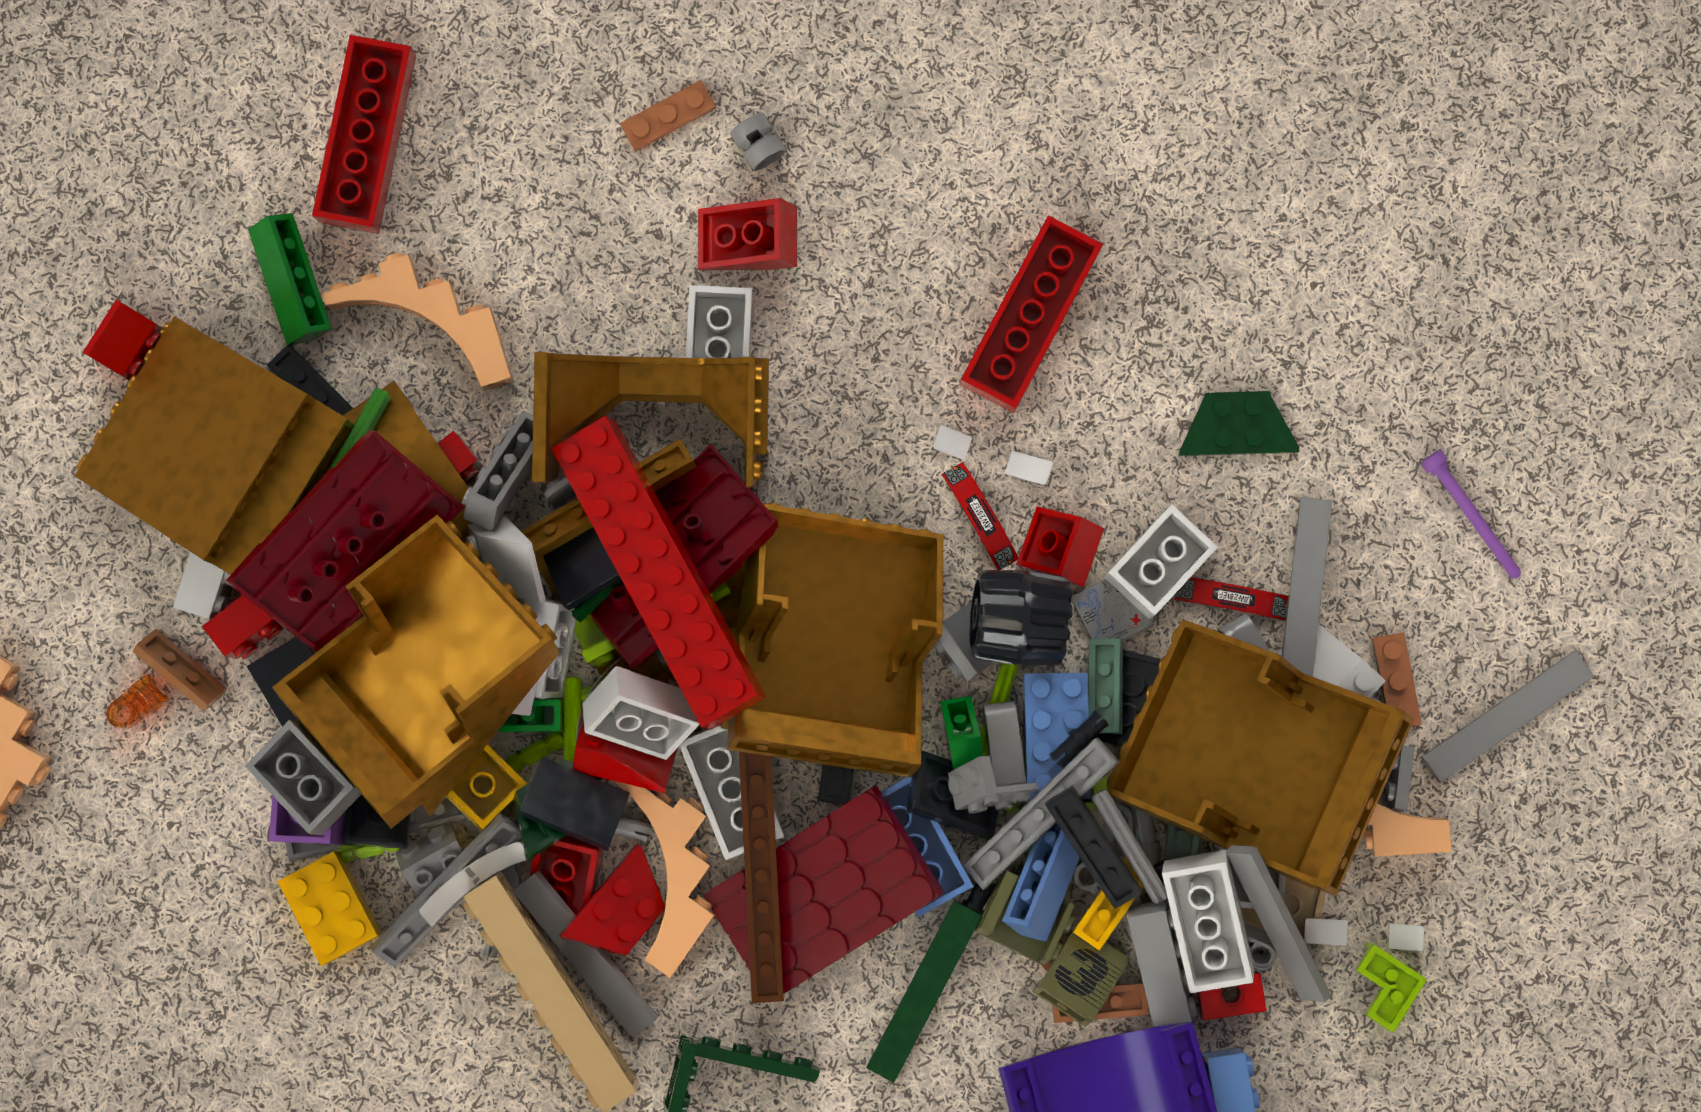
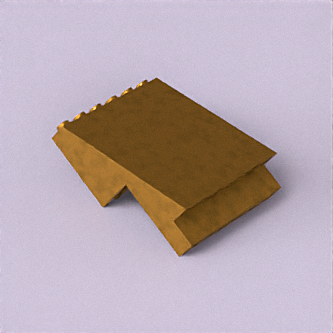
M174 316L172 321L167 322L161 329V338L155 348H151L146 353L143 360L144 365L140 372L129 380L127 384L128 391L123 399L113 406L110 412L111 418L105 428L102 427L96 433L93 440L95 444L90 452L79 460L77 464L78 471L75 477L202 560L217 566L231 575L258 543H262L290 511H293L320 481L353 428L354 423L302 390Z
M763 503L775 517L779 527L768 541L747 558L735 640L766 698L721 724V728L728 729L727 750L911 778L921 766L923 661L940 639L943 632L944 534L933 533L928 529L915 530L904 528L898 524L875 523L869 519L846 518L835 513H817L807 508L794 509L783 507L777 503Z
M438 515L434 516L346 585L363 616L272 687L283 703L391 829L420 805L430 816L434 813L559 654L554 643L558 638L546 623L540 626L536 621L538 616L526 602L521 605L516 600L519 596L508 582L502 585L497 579L499 574L488 561L483 564L478 559L480 554L470 541L464 544L459 538L462 535L451 521L445 523Z
M1182 619L1179 627L1172 634V643L1167 654L1159 663V672L1156 679L1146 692V701L1142 710L1133 721V730L1129 739L1121 747L1119 763L1108 776V793L1116 800L1228 850L1231 845L1257 847L1268 869L1312 889L1315 887L1337 896L1414 719L1403 710L1304 674L1279 654Z

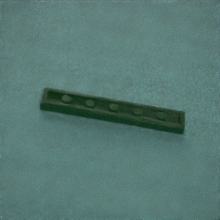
M954 899L866 1066L867 1069L893 1083L895 1082L982 917L981 913Z

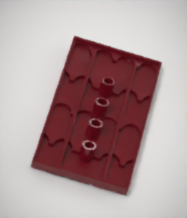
M369 430L366 435H363L334 468L329 469L297 507L281 520L262 543H258L225 582L314 652H317L362 615L346 585L434 516L438 515L447 523L452 521L464 506L380 434Z
M709 444L694 459L697 467L673 480L657 497L708 591L712 594L743 566L742 563L774 535L775 530L779 526L770 511L752 490L746 487V483L712 444ZM623 582L619 586L614 587L610 595L589 614L590 618L631 671L658 649Z
M874 785L776 848L783 994L944 893L877 785ZM744 868L703 894V897L713 905V913L726 934L729 935V939L743 961L746 962V966L750 971Z

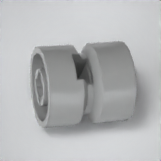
M758 113L749 117L730 132L737 147L745 149L744 158L752 171L765 168L783 156L787 150L779 136L771 134L773 127L764 113ZM763 136V138L759 139V140L756 141L755 143H753V144L751 143L753 140L757 139L758 137Z

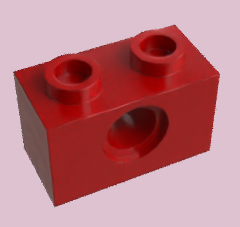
M1254 971L1253 983L1236 985L1237 996L1232 1001H1225L1223 999V988L1196 992L1200 1019L1207 1021L1267 1011L1261 973Z

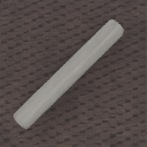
M1104 789L1098 791L1091 797V800L1152 902L1156 904L1162 902L1167 898L1163 883L1108 791Z

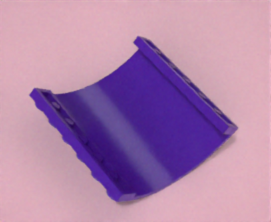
M1193 1022L1161 1025L1107 1036L1043 1053L998 1068L1010 1112H1217Z

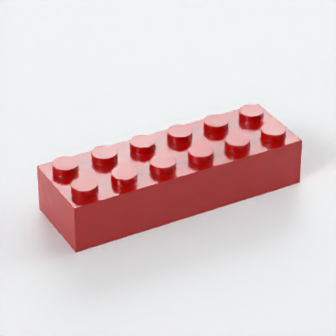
M355 35L349 36L312 216L318 223L375 234L380 233L416 60V54L411 46Z
M1048 215L961 377L959 385L1014 413L1103 244Z

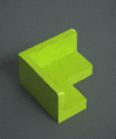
M1367 942L1364 946L1367 951L1355 968V971L1381 988L1364 1015L1380 1024L1384 1029L1394 1033L1427 979L1378 946Z

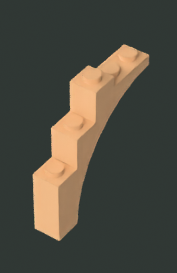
M394 253L386 256L384 262L378 263L381 271L380 276H377L376 273L367 274L360 277L358 283L347 285L345 282L330 286L328 292L322 293L325 305L330 310L352 305H381L402 309L425 318L446 332L460 346L472 364L479 384L484 391L514 382L491 308H484V305H476L466 309V314L461 315L453 285L449 280L444 282L443 279H435L425 284L426 287L421 289L413 260L408 254L403 256V253Z
M0 656V830L8 818L5 812L9 805H14L23 794L24 788L21 785L36 786L38 782L40 784L44 782L50 773L51 767L48 764L52 759L20 740L22 736L26 737L33 729L35 721L32 718L36 712L4 694L6 690L10 691L16 685L19 679V675L16 673L20 667Z
M615 781L620 788L630 792V796L646 814L662 848L666 863L668 888L665 914L657 938L644 960L671 978L715 916L711 911L713 905L699 895L695 899L690 896L711 867V864L707 862L709 855L696 846H693L691 850L686 847L707 818V815L703 813L704 806L691 796L687 801L680 798L673 807L670 805L673 799L665 793L658 791L653 793L646 788Z
M1378 803L1368 823L1369 830H1365L1364 833L1365 848L1371 849V854L1374 857L1452 852L1450 823L1448 819L1409 815L1396 812Z

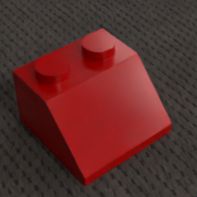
M116 299L83 350V353L130 380L143 367V359L149 349L155 348L160 340L162 327Z
M1037 506L1016 565L1038 573L1064 577L1069 580L1070 584L1084 587L1105 528L1080 516Z

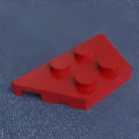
M639 844L634 845L559 934L562 939L574 940L584 943L586 946L606 949L611 953L625 956L664 911V901L644 851Z

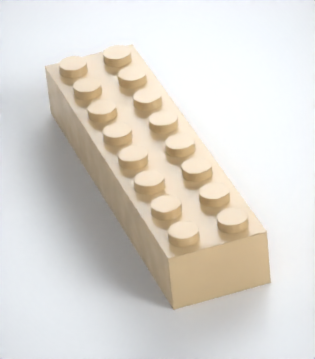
M500 871L463 896L466 901L463 907L472 920L477 918L482 925L483 930L480 933L488 946L492 947L495 945L501 954L498 961L507 974L511 972L514 974L518 981L515 987L524 1001L530 999L536 1010L533 1011V1015L542 1028L547 1026L553 1034L550 1040L556 1051L560 1055L566 1054L570 1061L568 1069L577 1082L582 1080L586 1085L588 1091L585 1094L591 1105L595 1109L600 1107L603 1112H606L637 1091L639 1082L533 918L514 894V889L507 878Z

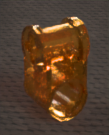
M151 674L145 675L136 681L125 693L107 707L106 718L112 726L130 729L170 700L168 695H163L152 680L154 678ZM127 706L130 710V717L126 722L120 723L117 719V712L121 707Z

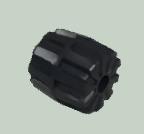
M1024 570L981 571L975 581L970 612L969 643L972 655L979 659L1013 665L1061 664L1067 653L1066 641L1070 639L1071 633L1068 628V620L1072 617V605L1070 604L1072 589L1069 580L1064 577Z

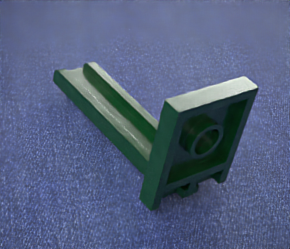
M681 1035L663 1110L664 1112L688 1111L691 1095L688 1094L687 1086L689 1081H695L698 1063L694 1059L695 1056L815 1082L818 1079L820 1070L813 1066L814 1061L810 1059L795 1057L794 1061L782 1059V1053L771 1050H764L762 1055L751 1052L752 1047L744 1044L734 1043L733 1048L720 1045L721 1040L717 1038L703 1036L702 1041Z

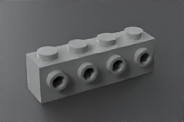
M523 411L515 424H511L508 427L504 441L501 445L495 447L490 462L487 466L484 465L481 468L475 485L469 487L462 501V504L466 505L464 519L490 531H493L532 470L533 415Z
M1166 899L1157 904L1147 902L1131 905L1128 908L1127 918L1153 1026L1193 1022V1016H1198L1195 997H1189L1188 983L1185 970L1181 966L1180 958L1182 957L1178 940L1174 937L1173 928L1175 927Z

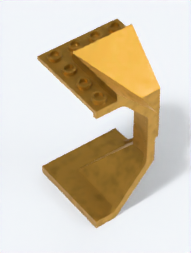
M534 352L532 482H551L558 478L559 462L551 450L552 447L599 420L618 404L625 401L685 402L705 405L744 443V482L746 487L756 486L757 480L763 479V460H758V454H769L767 452L769 358L631 357Z

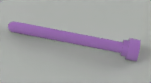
M1439 449L1424 459L1420 464L1427 473L1431 472L1433 477L1437 475L1508 575L1514 579L1518 578L1521 575L1520 568L1447 469L1449 467L1446 462L1448 458L1443 451Z

